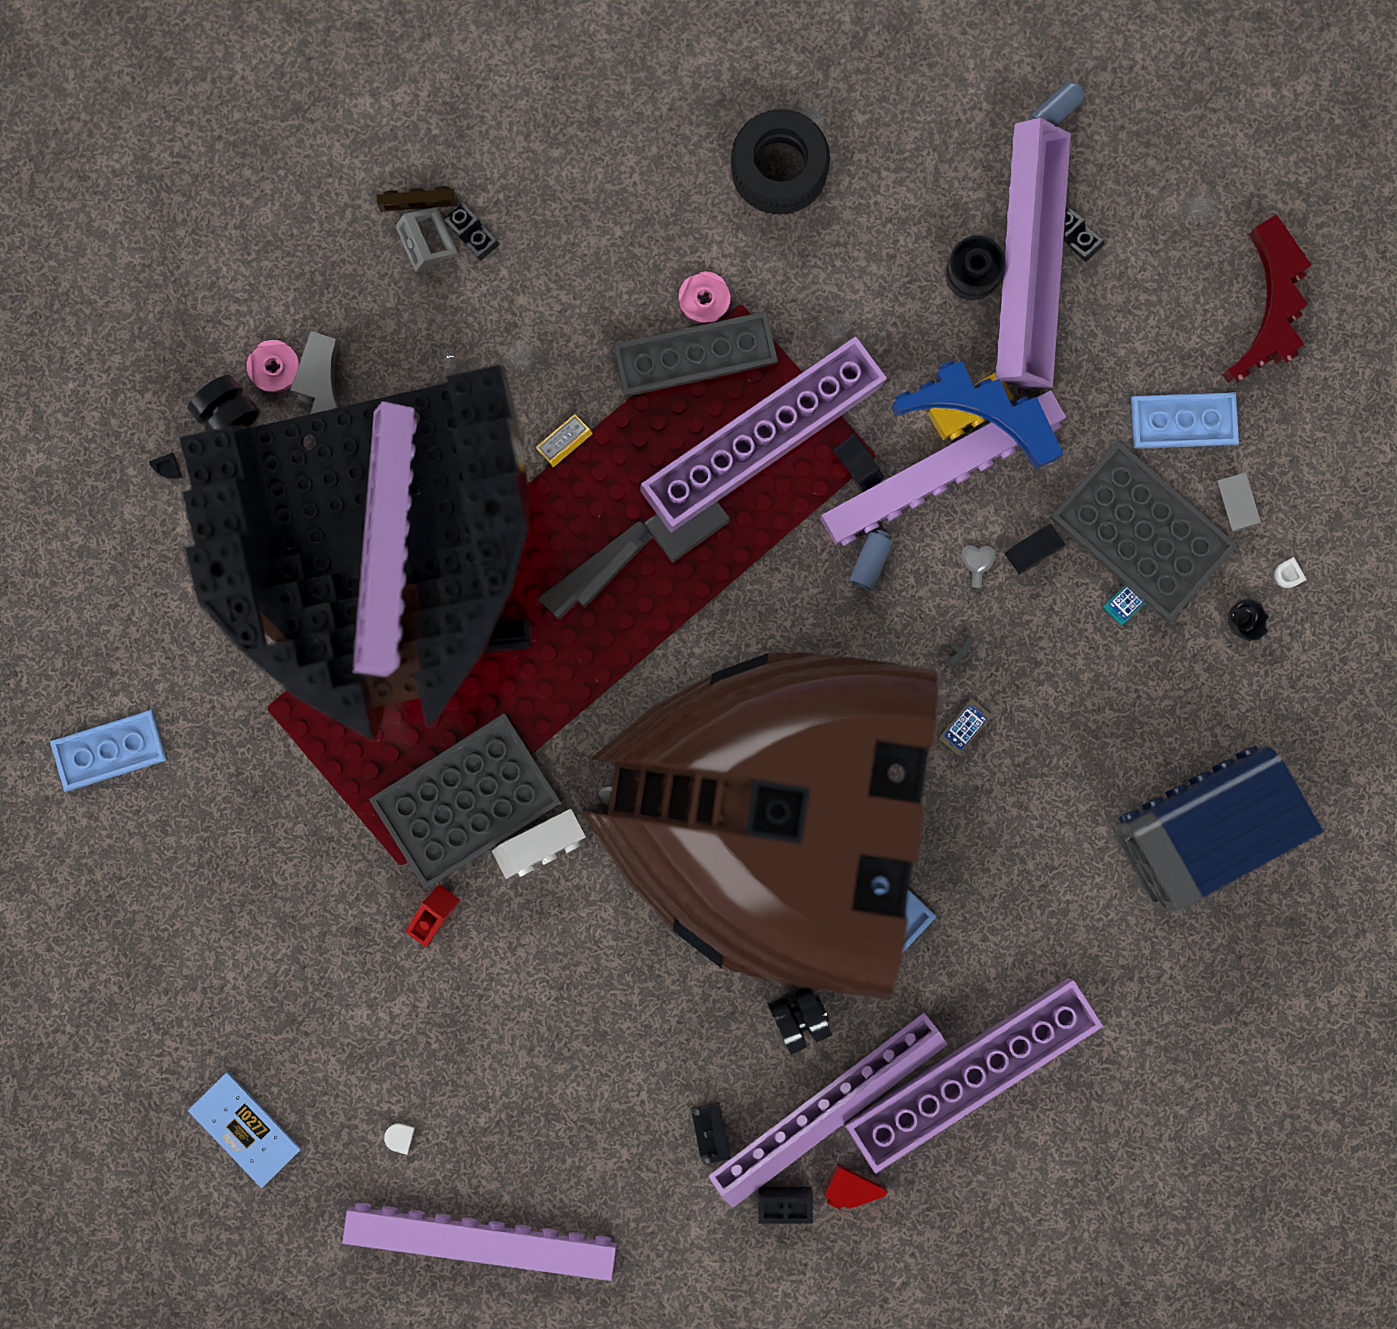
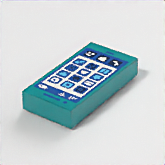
M1124 585L1102 608L1119 626H1122L1144 602Z

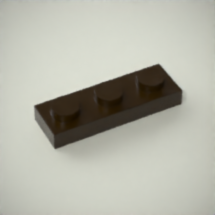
M439 186L435 190L429 191L413 188L409 192L404 193L388 190L383 192V194L376 195L377 206L381 212L458 206L455 189H450L447 186Z

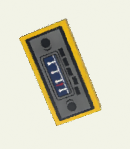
M574 414L535 448L554 467L593 433Z

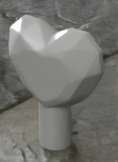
M967 545L962 550L961 557L966 568L972 572L971 587L982 588L983 573L994 563L996 559L995 550L991 546L977 548L973 545Z

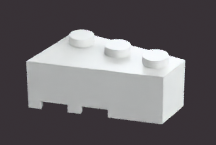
M569 809L500 844L492 850V853L506 879L517 873L522 877L534 870V864L542 861L543 865L557 859V852L565 849L566 853L580 847L579 841L584 839L585 835L572 809Z

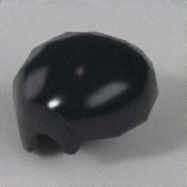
M1253 599L1240 600L1229 611L1228 624L1232 633L1241 639L1248 641L1259 640L1268 632L1266 621L1269 615L1261 603ZM1249 617L1246 623H1239Z

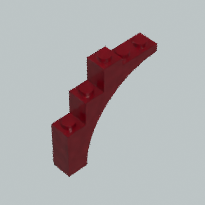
M1277 214L1255 227L1249 234L1259 252L1265 271L1267 288L1265 313L1260 330L1250 348L1237 363L1222 374L1227 383L1234 379L1237 383L1251 374L1249 369L1255 365L1260 369L1272 361V358L1276 364L1282 360L1288 363L1300 355L1297 350L1305 345L1291 326V323L1303 316L1301 311L1308 305L1294 284L1307 276L1305 271L1312 264Z

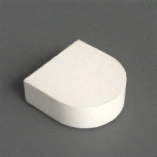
M1294 557L1279 564L1274 571L1276 583L1283 588H1292L1307 580Z
M402 1123L393 1124L385 1132L384 1140L386 1146L392 1151L408 1154L415 1127Z

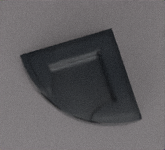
M174 453L148 461L152 469L162 477H167L168 479L183 478Z

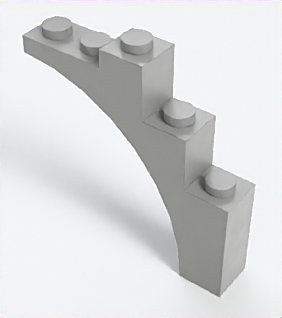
M312 331L310 332L291 387V391L297 395L298 401L310 405L314 401L310 414L339 407L334 381L335 362L340 344L334 338Z

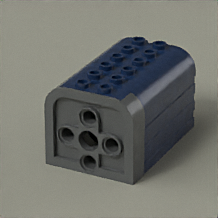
M1256 745L1248 747L1235 754L1236 760L1230 758L1211 767L1214 772L1206 771L1188 780L1190 785L1186 786L1184 783L1166 791V798L1163 799L1160 796L1142 804L1141 806L1144 810L1139 812L1136 809L1118 817L1120 823L1113 826L1114 835L1156 911H1180L1324 832L1288 767L1273 748L1265 746L1258 749Z

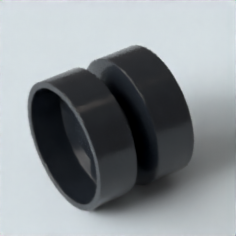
M974 235L961 240L953 249L945 269V278L950 290L958 297L971 301L980 300L990 295L996 288L1005 269L1003 250L994 240L986 236Z
M223 375L209 382L193 396L187 407L199 424H206L205 431L231 426V423L237 418L246 427H250L260 415L259 408L249 396H242L243 389L231 375Z
M800 987L792 991L796 1004L793 1008H791L783 996L767 1003L791 1055L807 1048L803 1034L806 1031L809 1032L816 1043L833 1036L827 1024V1021L830 1019L819 996H814L811 988Z

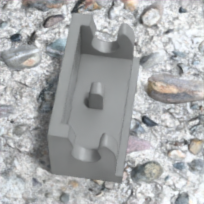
M1246 472L1218 480L1217 484L1231 531L1235 532L1260 525V517Z

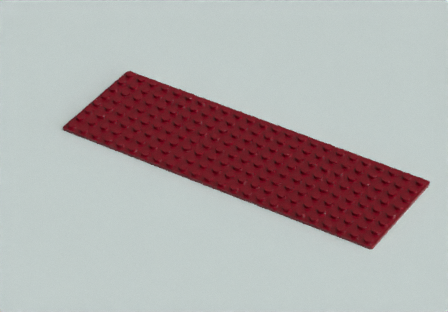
M738 305L720 321L752 314L743 305ZM774 339L773 343L778 363L775 365L632 395L591 430L593 434L556 466L552 467L550 465L528 484L530 496L529 530L510 596L497 623L530 620L533 649L482 654L433 725L427 727L421 698L386 705L383 710L382 723L378 728L379 733L373 739H368L304 703L287 690L268 705V712L397 864L405 865L408 861L369 800L370 798L504 713L530 754L535 753L852 479L850 473L843 468L835 455L834 448L851 434H854L873 460L875 459V453L845 419L840 416L718 500L717 502L730 518V522L674 563L670 561L652 537L586 608L577 601L559 620L539 601L543 594L637 522H641L644 525V522L656 513L640 491L641 484L803 373Z

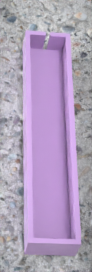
M1042 118L1016 123L1014 128L1007 236L1005 238V269L1001 291L1002 304L996 365V379L1024 390L1053 387L1071 133L1059 127H1054V124Z

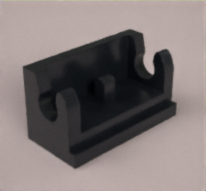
M530 620L497 623L483 654L533 649Z
M720 1103L691 1108L701 1162L708 1164L730 1160Z
M812 1187L758 1188L759 1224H813Z

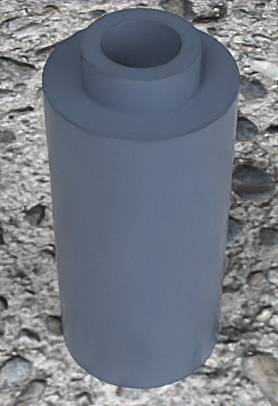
M1067 81L1029 116V120L1042 118L1056 127L1084 101L1082 87L1076 82Z
M876 530L875 533L869 532L849 582L870 591L874 590L893 544V541L889 539L890 535L881 530Z

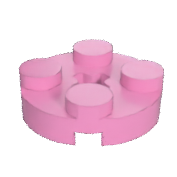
M700 272L697 275L690 276L683 282L679 290L680 309L685 317L693 323L706 325L718 322L726 315L729 309L731 298L729 289L725 281L717 274ZM705 292L709 293L711 302L705 303V305L700 304V299L697 298L698 295L703 296Z
M268 340L260 343L257 346L258 348L253 353H250L247 360L249 378L259 389L267 393H281L288 390L293 385L300 364L299 357L291 347L282 341ZM274 360L280 365V369L276 373L267 370V366L272 365Z

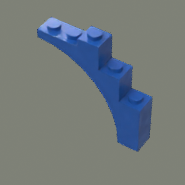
M954 361L944 363L936 373L935 379L937 383L929 381L919 387L920 390L913 394L907 391L896 396V401L893 402L891 407L895 417L917 410L933 408L954 409L977 415L995 424L1011 436L1025 452L1035 470L1060 459L1063 455L1037 397L1030 400L1028 396L1015 401L1013 403L1014 407H1012L1000 379L991 381L990 378L978 383L975 389L962 361L955 364Z

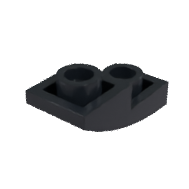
M461 203L444 218L446 224L480 261L500 245L497 239L481 224L476 215L464 203Z
M1066 205L1063 241L1082 260L1087 262L1104 246V239L1085 225V219Z
M851 434L833 449L841 465L850 473L860 491H867L884 478L877 464L856 435Z
M1049 524L1006 551L1005 556L1020 575L1037 566L1043 559L1063 549L1066 544L1052 524Z

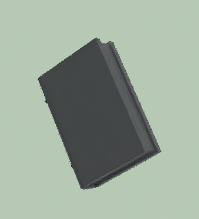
M715 502L672 533L669 532L656 513L646 520L644 525L670 561L674 563L728 524L730 518L719 503Z

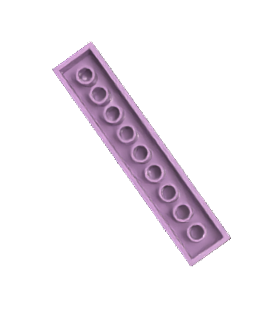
M855 336L641 484L640 491L669 532L672 533L879 390L887 378Z
M1067 978L860 1111L844 1124L876 1174L1096 1032L1103 1025L1075 981Z

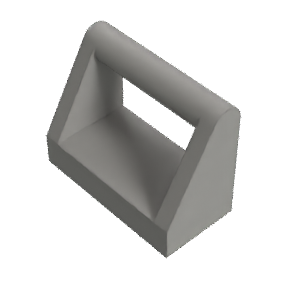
M438 207L403 214L395 226L415 272L422 271L458 255V251ZM430 217L432 218L446 251L431 254L419 228V222Z

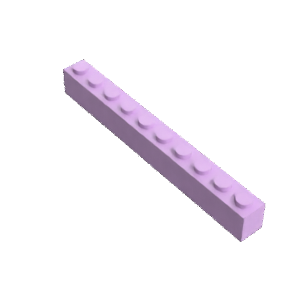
M1050 390L1037 398L1053 432L1062 427L1060 423L1064 421L1066 416ZM989 423L824 513L820 519L835 546L842 543L844 547L857 539L856 534L862 531L868 534L879 528L878 522L886 518L889 522L903 514L901 510L909 505L912 509L926 502L924 497L931 493L936 497L947 491V485L953 481H956L957 484L964 482L971 477L970 472L978 468L980 472L994 465L992 460L1001 456L1002 459L1008 458L1017 452L1015 448L1019 445L1011 436L995 424Z
M382 402L374 411L354 672L387 677L397 669L400 661V654L397 652V642L401 638L402 627L398 624L399 615L402 614L404 601L400 599L406 579L402 569L403 563L407 558V547L404 546V541L409 531V521L406 520V514L411 505V495H408V486L413 478L410 460H412L415 452V445L412 444V435L415 433L417 420L413 418L414 408Z
M923 1013L709 1175L710 1180L721 1197L732 1208L948 1044L927 1015Z
M355 1203V1207L351 1206L347 1210L342 1244L608 1281L612 1280L617 1243L611 1242L612 1238L596 1236L595 1240L585 1239V1234L570 1232L569 1236L558 1235L557 1230L548 1228L542 1229V1232L531 1231L532 1227L527 1225H516L515 1229L505 1228V1223L489 1221L488 1225L478 1224V1219L469 1217L462 1218V1221L451 1220V1216L447 1214H435V1218L424 1216L425 1212L418 1210H409L408 1214L398 1213V1208L389 1206L382 1207V1210L371 1209L372 1205L367 1203Z

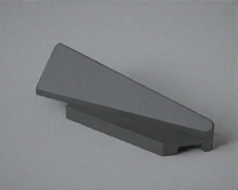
M637 522L543 594L539 601L559 620L577 601L586 608L651 540L653 535L641 522Z

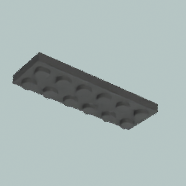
M767 312L613 344L625 397L778 363Z

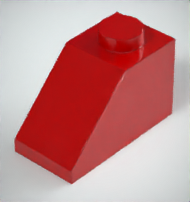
M439 884L423 901L405 932L424 947H427L452 914L460 899Z
M837 1164L823 1194L828 1199L827 1203L841 1210L842 1206L852 1209L883 1198L888 1191L886 1187Z

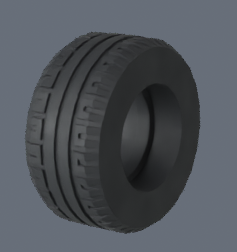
M772 109V111L768 110L766 113L757 114L744 124L733 143L731 176L737 192L740 193V196L750 206L767 214L788 215V213L792 214L795 211H800V209L803 210L811 202L815 201V198L819 196L825 186L830 164V150L827 139L815 122H812L810 118H807L804 114L801 115L799 112L796 113L788 109ZM773 143L789 144L802 154L804 169L800 175L789 181L779 182L770 180L762 175L756 167L758 152Z

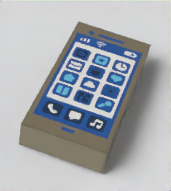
M971 699L938 740L959 756L992 715Z

